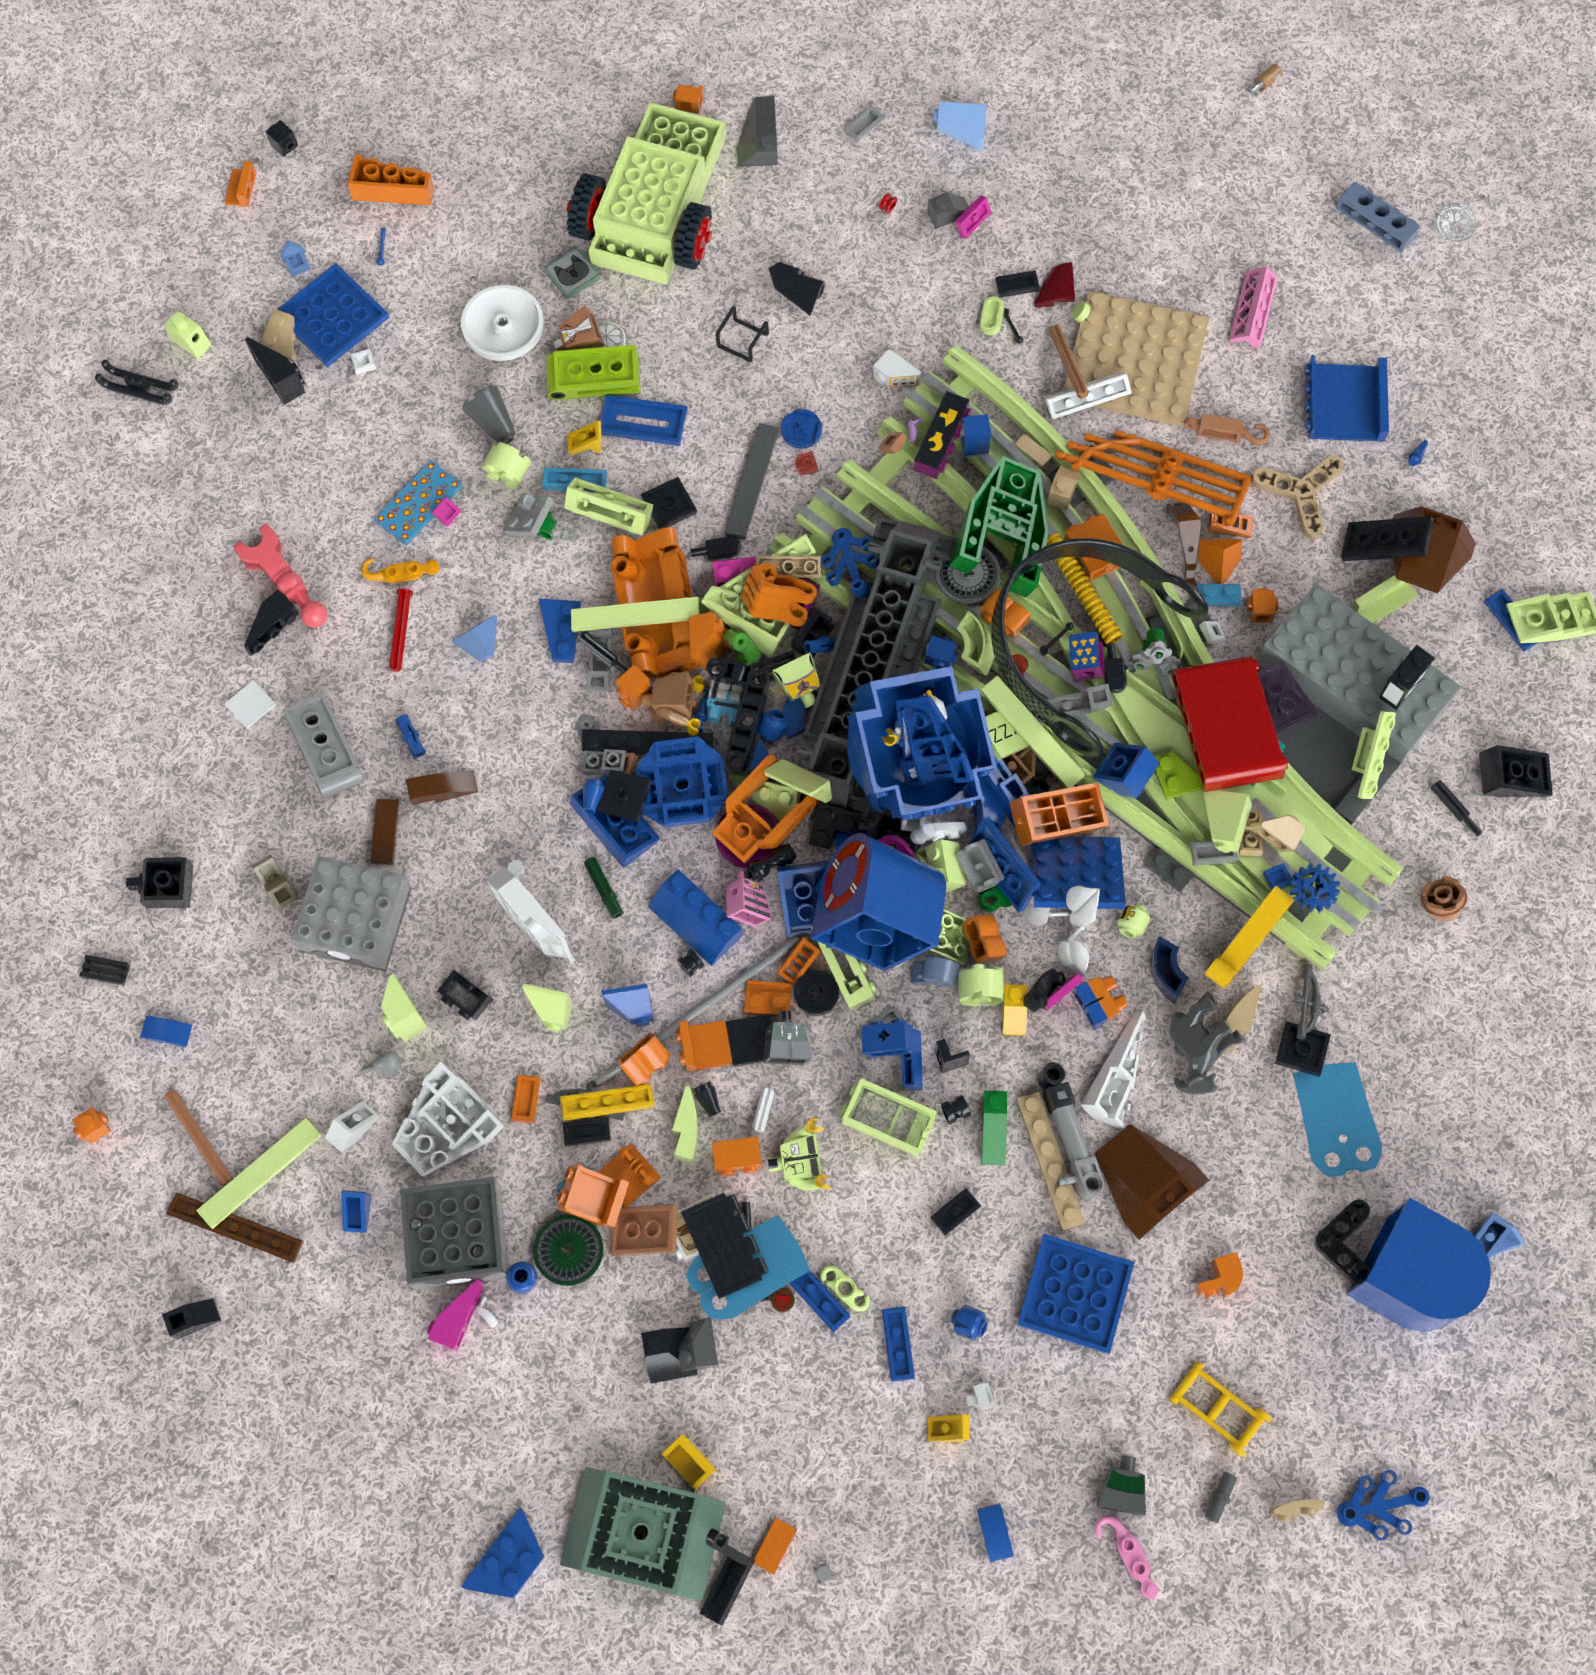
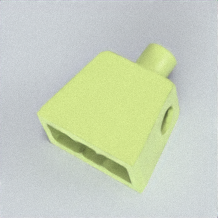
M177 311L164 325L169 339L197 359L211 346L201 327L180 311Z

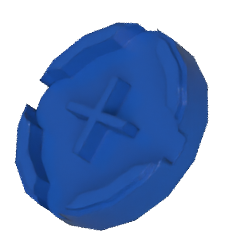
M797 409L784 417L781 423V434L788 445L794 448L805 449L819 441L822 435V423L814 412L807 409Z

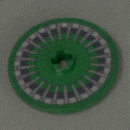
M574 1215L559 1216L547 1222L538 1232L533 1247L534 1261L540 1273L549 1281L562 1286L581 1284L591 1278L600 1267L604 1254L603 1240L597 1228L590 1221ZM568 1244H571L572 1249L575 1251L566 1256L562 1249L567 1248Z

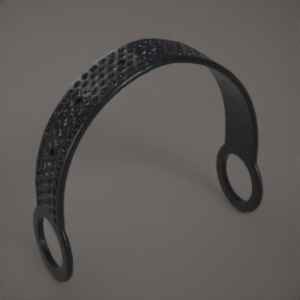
M1077 538L1047 545L1030 554L1015 567L996 600L991 623V641L995 661L1001 676L1008 688L1028 711L1049 726L1053 733L1067 746L1080 754L1096 758L1100 757L1104 751L1103 745L1096 734L1081 721L1061 712L1038 694L1021 674L1013 660L1008 647L1004 624L1005 605L1012 583L1023 573L1041 563L1065 557H1087L1109 562L1132 573L1154 589L1166 605L1183 616L1192 619H1202L1207 616L1209 608L1205 598L1193 585L1174 574L1167 573L1139 552L1111 541ZM1163 583H1172L1184 589L1195 600L1198 609H1190L1177 603L1167 594ZM1058 721L1065 722L1078 729L1088 738L1093 748L1083 746L1071 739L1060 728Z

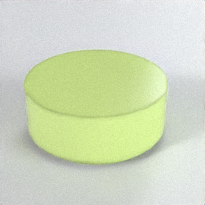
M1085 301L1078 302L1072 311V319L1079 323L1084 321L1090 313V305Z

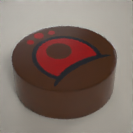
M780 1288L773 1292L771 1304L777 1312L786 1313L794 1306V1295L789 1289Z

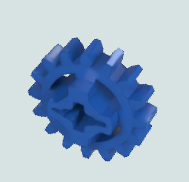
M1310 863L1307 866V870L1302 866L1298 870L1299 873H1294L1292 877L1294 880H1291L1289 885L1293 887L1290 895H1296L1294 903L1299 901L1302 903L1300 909L1307 906L1309 907V913L1314 908L1317 909L1318 913H1321L1323 907L1329 910L1331 903L1335 904L1338 900L1335 896L1340 894V890L1336 889L1340 885V881L1333 880L1336 873L1330 875L1328 873L1329 867L1322 870L1321 864L1318 863L1317 867L1313 868V865ZM1312 875L1310 879L1305 878L1304 880H1302L1304 877ZM1314 882H1315L1316 890H1318L1315 895H1314V893H1315L1314 887L1312 886V885L1314 884ZM1326 896H1328L1326 899L1318 901L1320 897L1325 898Z

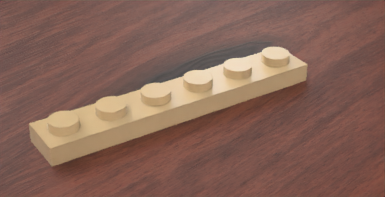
M1039 1091L1017 1098L1022 1118L1062 1232L1085 1225L1072 1184L1058 1185V1178H1062L1068 1175Z

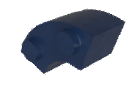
M1159 936L1151 955V973L1160 992L1175 1004L1189 977L1181 971L1178 965L1177 953L1179 947Z

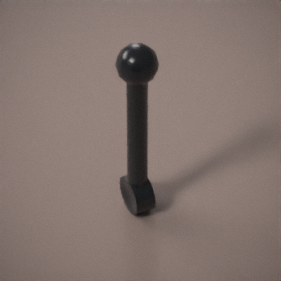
M1004 308L1003 317L1006 318L1013 331L1016 343L1021 344L1023 337L1019 336L1009 317V310Z
M1068 622L1065 628L1046 646L1040 647L1039 653L1043 656L1047 655L1048 649L1068 630H1073L1074 624Z

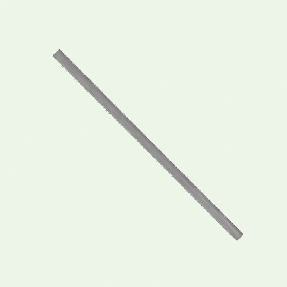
M794 936L655 1037L662 1043L676 1033L677 1029H680L679 1022L688 1020V1023H690L746 983L747 980H750L795 948L800 939ZM615 1064L594 1079V1082L600 1087L620 1073L622 1069Z

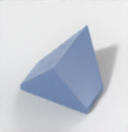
M493 615L452 640V642L478 661L483 662L493 657L497 616Z
M1494 1212L1483 1219L1474 1234L1485 1249L1488 1259L1526 1244L1516 1227Z

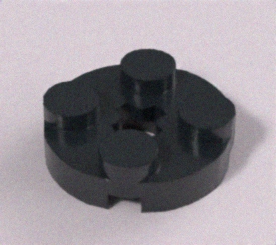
M811 970L797 980L794 987V999L798 1008L808 1015L821 1016L828 1014L838 1003L839 986L829 973L822 970ZM815 988H820L819 990L823 995L814 998L810 992L814 991Z

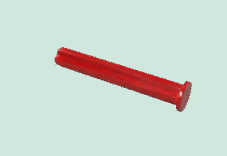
M406 588L396 590L398 599L389 669L393 672H400L402 669L410 596H413V591Z

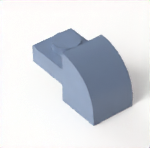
M926 957L923 961H914L910 983L914 985L934 984L938 987L957 986L960 964L937 957Z

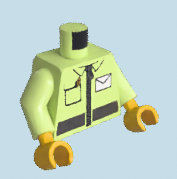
M810 1118L807 1124L796 1129L785 1138L783 1144L780 1145V1157L768 1158L769 1172L783 1170L785 1181L803 1191L819 1188L829 1190L831 1187L824 1185V1181L831 1177L821 1172L816 1134H812L813 1132L823 1131V1127L815 1128V1123L820 1118Z

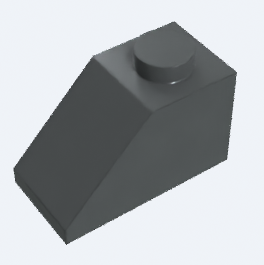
M944 193L928 200V215L937 229L955 222L969 205L962 196Z
M707 1317L692 1322L678 1346L681 1371L704 1370L718 1365L711 1318Z

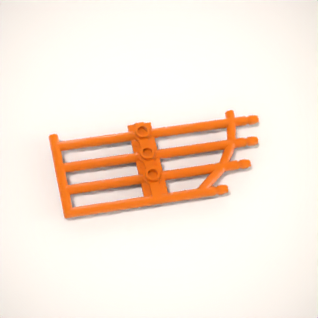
M1116 430L1114 435L1118 438L1117 440H1107L1086 433L1084 440L1096 444L1092 447L1068 441L1066 447L1082 453L1079 457L1065 454L1063 451H1056L1054 457L1071 463V468L1074 471H1078L1082 467L1145 489L1147 490L1146 494L1150 495L1154 500L1166 501L1168 497L1227 518L1226 523L1228 525H1234L1253 478L1250 475L1129 433L1126 434L1119 430ZM1141 446L1143 448L1161 453L1163 455L1162 458H1159L1130 447ZM1110 449L1156 465L1157 469L1154 470L1102 451ZM1090 457H1094L1096 459L1151 477L1152 480L1151 482H1148L1140 478L1122 473L1120 471L1105 467L1103 465L1088 461V459ZM1184 461L1241 481V486L1182 466V463ZM1179 473L1236 493V498L1179 479L1176 476ZM1172 485L1231 505L1232 508L1228 510L1171 490Z

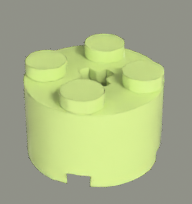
M494 442L482 464V468L488 472L486 476L495 482L499 479L505 481L506 486L516 490L530 467L531 461L526 455L524 458L518 455L520 451L505 443L499 442L496 444Z
M983 964L971 965V969L959 970L958 997L960 1003L967 1006H980V1003L987 1002L989 1006L1003 1003V968L985 969Z

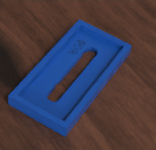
M606 394L600 420L601 435L680 446L688 407ZM624 415L651 420L656 419L668 422L669 426L659 427L618 421L616 417Z

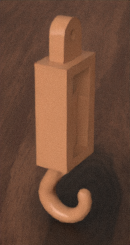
M1202 414L1201 419L1189 417L1184 420V427L1190 430H1197V436L1239 442L1242 436L1256 446L1264 445L1271 436L1269 429L1265 425L1255 424V429H1261L1264 432L1263 438H1255L1243 426L1244 420Z

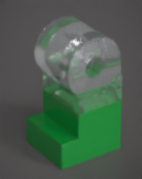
M548 512L537 535L565 546L573 544L576 541L573 524L557 521L552 518V513Z

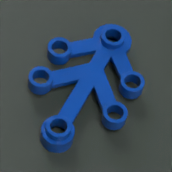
M840 528L833 533L832 543L834 545L829 554L821 558V565L824 569L829 570L834 567V560L840 550H842L843 555L836 568L826 575V580L831 586H836L840 583V577L847 566L853 581L851 591L854 596L864 598L869 594L870 587L864 579H861L856 562L867 564L870 568H875L879 565L880 559L875 553L865 555L852 551L850 545L861 547L863 551L868 552L870 542L873 543L870 537H863L862 539L854 537L847 528Z
M1386 1470L1381 1474V1482L1369 1504L1360 1506L1366 1491L1373 1488L1374 1481L1369 1476H1362L1358 1479V1487L1351 1500L1341 1503L1337 1508L1336 1515L1342 1525L1347 1527L1358 1525L1373 1534L1376 1540L1383 1541L1389 1536L1388 1529L1383 1525L1376 1526L1363 1516L1373 1514L1396 1528L1399 1534L1407 1535L1411 1533L1413 1528L1411 1522L1406 1519L1401 1520L1386 1510L1409 1504L1415 1507H1423L1428 1504L1430 1495L1425 1488L1418 1486L1412 1488L1407 1495L1383 1500L1389 1487L1397 1481L1396 1473L1392 1470ZM1387 1473L1393 1476L1392 1482L1386 1481L1385 1475ZM1363 1479L1369 1481L1370 1485L1368 1488L1362 1486ZM1417 1492H1421L1424 1495L1423 1501L1417 1500ZM1347 1509L1353 1511L1354 1516L1352 1519L1346 1517ZM1402 1522L1408 1525L1406 1532H1403L1400 1528ZM1378 1528H1381V1529L1384 1530V1533H1385V1534H1384V1537H1382V1538L1378 1537V1535H1377V1529H1378Z

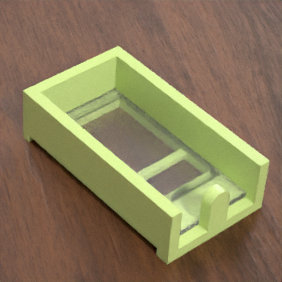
M862 1078L858 1084L854 1083L849 1093L852 1096L849 1105L844 1104L840 1116L843 1117L842 1124L918 1158L935 1121L937 1111Z

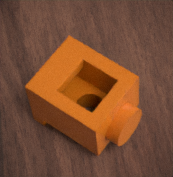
M678 85V89H674L673 101L676 103V109L700 113L704 99L703 85H699L698 88L689 85Z

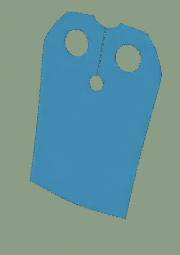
M1356 1062L1323 1065L1320 1077L1304 1072L1293 1074L1304 1120L1309 1152L1314 1165L1328 1177L1344 1176L1349 1170L1364 1172L1376 1168L1382 1153V1143L1371 1114ZM1342 1134L1347 1136L1345 1145L1339 1141V1136ZM1359 1147H1366L1370 1150L1371 1157L1369 1160L1360 1161L1357 1158L1356 1151ZM1328 1153H1336L1339 1156L1340 1163L1338 1166L1330 1167L1326 1164L1325 1157Z
M778 1215L752 1228L748 1233L743 1234L744 1238L749 1235L754 1236L760 1253L754 1255L753 1259L763 1256L769 1272L761 1276L762 1281L725 1297L727 1305L724 1309L717 1310L712 1305V1300L717 1294L711 1281L701 1282L697 1279L698 1270L705 1268L700 1255L693 1260L686 1277L691 1289L700 1294V1305L709 1318L732 1319L773 1292L810 1271L797 1240Z

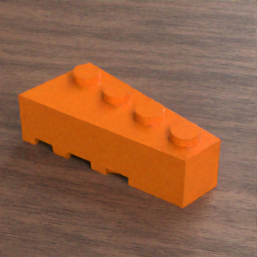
M354 154L348 180V187L353 201L431 205L434 194L431 173L409 167L403 169L397 167L394 163L384 164L379 162L378 159L372 157L366 159L362 158L360 154Z

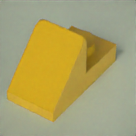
M597 420L567 434L568 453L576 455L590 449L600 454L601 421Z
M969 1415L928 1417V1442H964L969 1440Z

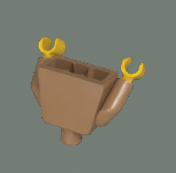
M688 671L681 673L672 672L666 677L654 681L653 693L642 695L643 706H652L658 717L682 727L687 726V732L695 736L699 732L697 728H700L701 723L696 718L690 721L688 718L692 714L694 692L701 693L703 691L704 679L700 675L695 676L693 679Z

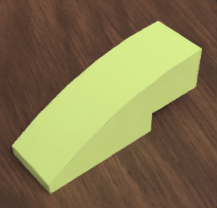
M685 1086L672 1129L674 1135L680 1136L674 1155L678 1160L694 1164L698 1143V1117L691 1089Z

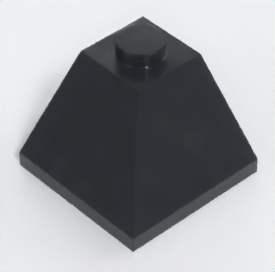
M690 1327L665 1328L641 1333L651 1384L698 1375L697 1370L681 1371L678 1346Z

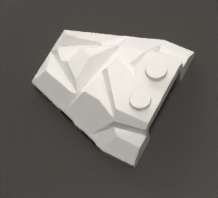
M440 1062L425 1077L419 1096L414 1099L412 1103L413 1108L408 1118L404 1119L392 1145L422 1177H426L489 1143L505 1125L496 1115L497 1113L463 1078L459 1077L446 1064Z

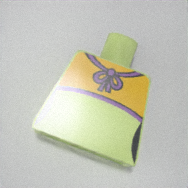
M810 653L771 672L791 702L801 698L806 709L814 705L816 699L812 692L819 689L820 683Z

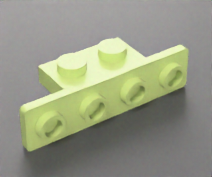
M1381 711L1376 730L1369 727L1362 728L1352 766L1353 771L1364 774L1358 797L1361 799H1372L1377 791V782L1383 770L1385 752L1389 748L1391 730L1395 726V712Z

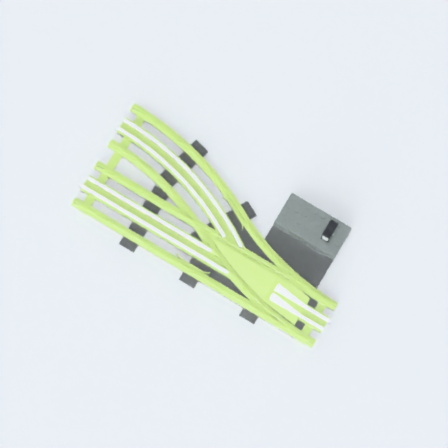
M957 345L954 348L951 347L943 359V364L958 374L957 378L950 385L930 371L922 377L921 384L915 390L907 387L902 388V394L905 397L903 406L922 419L921 423L915 424L917 429L916 443L912 444L909 442V430L891 416L888 419L885 418L882 421V426L877 430V435L885 439L889 432H903L907 439L899 452L896 454H886L869 473L851 459L848 462H844L842 469L837 473V478L853 490L843 501L825 487H822L815 493V498L807 507L799 503L794 505L795 511L798 513L796 515V522L812 533L809 540L817 552L812 556L822 557L834 545L832 543V535L840 528L849 529L854 537L861 539L863 537H870L873 543L883 545L885 542L873 539L876 525L861 515L870 504L876 506L895 521L907 522L956 538L888 488L887 485L909 461L914 463L945 392L948 391L968 398L977 389L1011 418L1037 444L1053 455L1051 459L1058 468L1045 475L1026 453L1018 448L1015 442L990 419L991 439L989 454L965 456L986 477L990 474L1001 456L1040 471L1049 531L1048 537L1054 533H1061L1062 538H1064L1065 532L1070 526L1084 523L1074 510V507L1087 500L1098 515L1104 513L1123 546L1139 552L1162 568L1141 533L1106 486L1116 479L1081 467L1078 470L1081 474L1068 510L1047 504L1052 483L1060 466L1072 469L1071 463L1054 457L1056 451H1063L1065 454L1077 457L1082 453L1078 454L1075 450L1067 448L1068 442L1035 409L995 374ZM969 403V408L972 409L970 416L984 415L972 403ZM964 428L961 436L965 435ZM961 436L960 438L956 437L954 441L956 443L955 448L963 454ZM1094 457L1088 459V461L1113 469L1108 462ZM947 464L944 473L940 472L938 479L930 478L966 513L968 505L977 491L953 467ZM847 472H850V473H851L852 475H854L856 478H853V477H852L851 475H849ZM986 532L985 536L990 541L984 538L983 547L988 549L999 563L1000 581L997 589L1001 591L1009 578L1002 571L1007 565L1012 569L1017 544ZM783 533L780 536L776 535L774 542L769 547V552L773 554L781 549L779 546L785 547L793 542V540ZM850 545L851 550L865 555L875 553L872 551L865 552L861 547ZM1075 557V560L1079 562L1078 565L1082 567L1081 571L1085 572L1086 569L1084 568L1080 559L1078 557ZM856 562L857 568L875 580L878 566L870 568L867 564ZM905 564L901 569L910 570L912 565ZM821 565V578H805L819 584V590L847 610L853 594L851 584L840 577V583L836 586H831L826 580V575L833 570H826ZM930 569L922 593L940 598L942 603L928 644L931 636L942 638L948 635L964 647L963 636L957 630V627L968 611L978 618L991 635V624L985 623L981 618L980 607L982 604H962L949 599L938 587L936 570ZM1117 569L1091 581L1092 587L1096 589L1095 592L1099 594L1098 598L1102 599V603L1106 605L1105 609L1109 610V614L1113 617L1112 620H1115L1116 625L1120 628L1119 631L1123 633L1122 638L1115 643L1117 658H1123L1125 662L1127 686L1121 693L1110 692L1113 706L1091 714L1075 717L1090 728L1101 741L1104 751L1100 757H1088L1078 753L1063 743L1045 723H1040L1085 774L1074 786L1092 783L1099 784L1105 810L1157 848L1145 866L1181 893L1191 879L1195 877L1249 919L1271 892L1262 874L1263 871L1285 863L1292 878L1295 872L1299 873L1300 867L1303 866L1307 870V866L1310 863L1313 865V868H1316L1318 863L1321 864L1322 870L1329 867L1328 873L1330 875L1336 873L1333 880L1340 881V885L1336 888L1340 890V894L1335 896L1338 899L1335 904L1331 903L1329 910L1323 907L1321 913H1318L1316 908L1309 913V907L1305 906V908L1300 909L1302 903L1300 901L1298 903L1293 902L1269 933L1302 959L1304 957L1323 971L1338 951L1320 938L1330 924H1333L1350 937L1370 911L1379 914L1382 908L1377 903L1378 899L1362 888L1361 885L1372 874L1390 887L1404 869L1352 826L1373 800V798L1361 799L1358 797L1364 774L1352 770L1362 728L1369 727L1376 730L1381 711L1396 713L1395 726L1391 730L1389 748L1385 752L1383 770L1378 778V788L1374 794L1375 797L1446 710L1461 686L1433 667L1431 664L1435 657L1416 644L1412 650H1409L1316 583L1263 645L1257 660L1259 679L1278 740L1285 745L1282 755L1287 757L1288 769L1285 770L1283 779L1256 783L1254 787L1248 784L1219 789L1248 794L1252 803L1251 810H1261L1262 821L1291 815L1296 817L1299 823L1306 829L1294 851L1280 852L1262 838V856H1241L1238 850V862L1193 866L1190 843L1212 840L1203 790L1165 800L1154 771V774L1138 798H1131L1119 795L1095 781L1092 777L1115 742L1144 746L1154 757L1173 751L1199 775L1171 676L1161 675L1160 664L1153 662L1149 666L1148 671H1143L1130 666L1129 660L1133 659V654L1136 651H1142V641L1146 639L1147 631L1151 628H1159L1164 632L1167 648L1172 650L1171 656H1175L1181 661L1179 665L1182 668L1214 663L1203 643L1206 642V639L1199 627L1202 622L1212 620L1209 614L1202 619H1192L1177 613L1159 598L1154 589L1141 580L1139 585L1150 594L1159 612L1144 618ZM972 571L969 574L964 573V576L968 577V575L972 574ZM1042 571L1038 587L1027 598L1011 591L1008 593V596L1014 602L1020 604L1031 614L1030 621L1053 639L1065 628L1068 622L1074 624L1062 601ZM1163 583L1167 594L1177 603L1190 609H1198L1195 600L1183 604L1172 583ZM1075 624L1073 630H1068L1058 640L1062 650L1045 656L1039 653L1040 647L1021 633L1014 639L1009 636L1006 637L1010 653L1021 674L1044 699L1085 692L1086 688L1105 684L1104 678L1077 681L1072 674L1069 636L1085 633ZM1212 626L1215 634L1218 635L1215 626ZM1100 635L1098 636V641H1102L1104 659H1108L1106 639H1103ZM924 653L920 666L926 671L934 670L931 665L924 663ZM993 657L991 668L1000 674L995 657ZM951 664L958 693L979 689L980 692L985 686L959 665ZM980 692L983 709L998 712ZM1058 721L1060 728L1071 739L1083 746L1093 748L1088 738L1070 724ZM1036 755L1035 776L1031 780L1036 778L1045 780L1051 771ZM1381 867L1385 868L1386 870H1388V871H1389L1390 873H1392L1393 875L1391 876V875L1388 874L1386 871H1384ZM1312 875L1306 876L1302 880L1305 878L1310 879ZM1314 882V884H1313L1312 886L1314 887V891H1315L1314 895H1315L1318 890H1316V886H1315V882ZM1289 886L1282 890L1290 895L1293 887ZM1326 896L1325 898L1320 897L1318 901H1322L1326 899L1328 896ZM1314 950H1317L1319 953H1321L1323 956H1325L1326 959H1324L1323 957H1321V956H1320L1319 954H1317Z

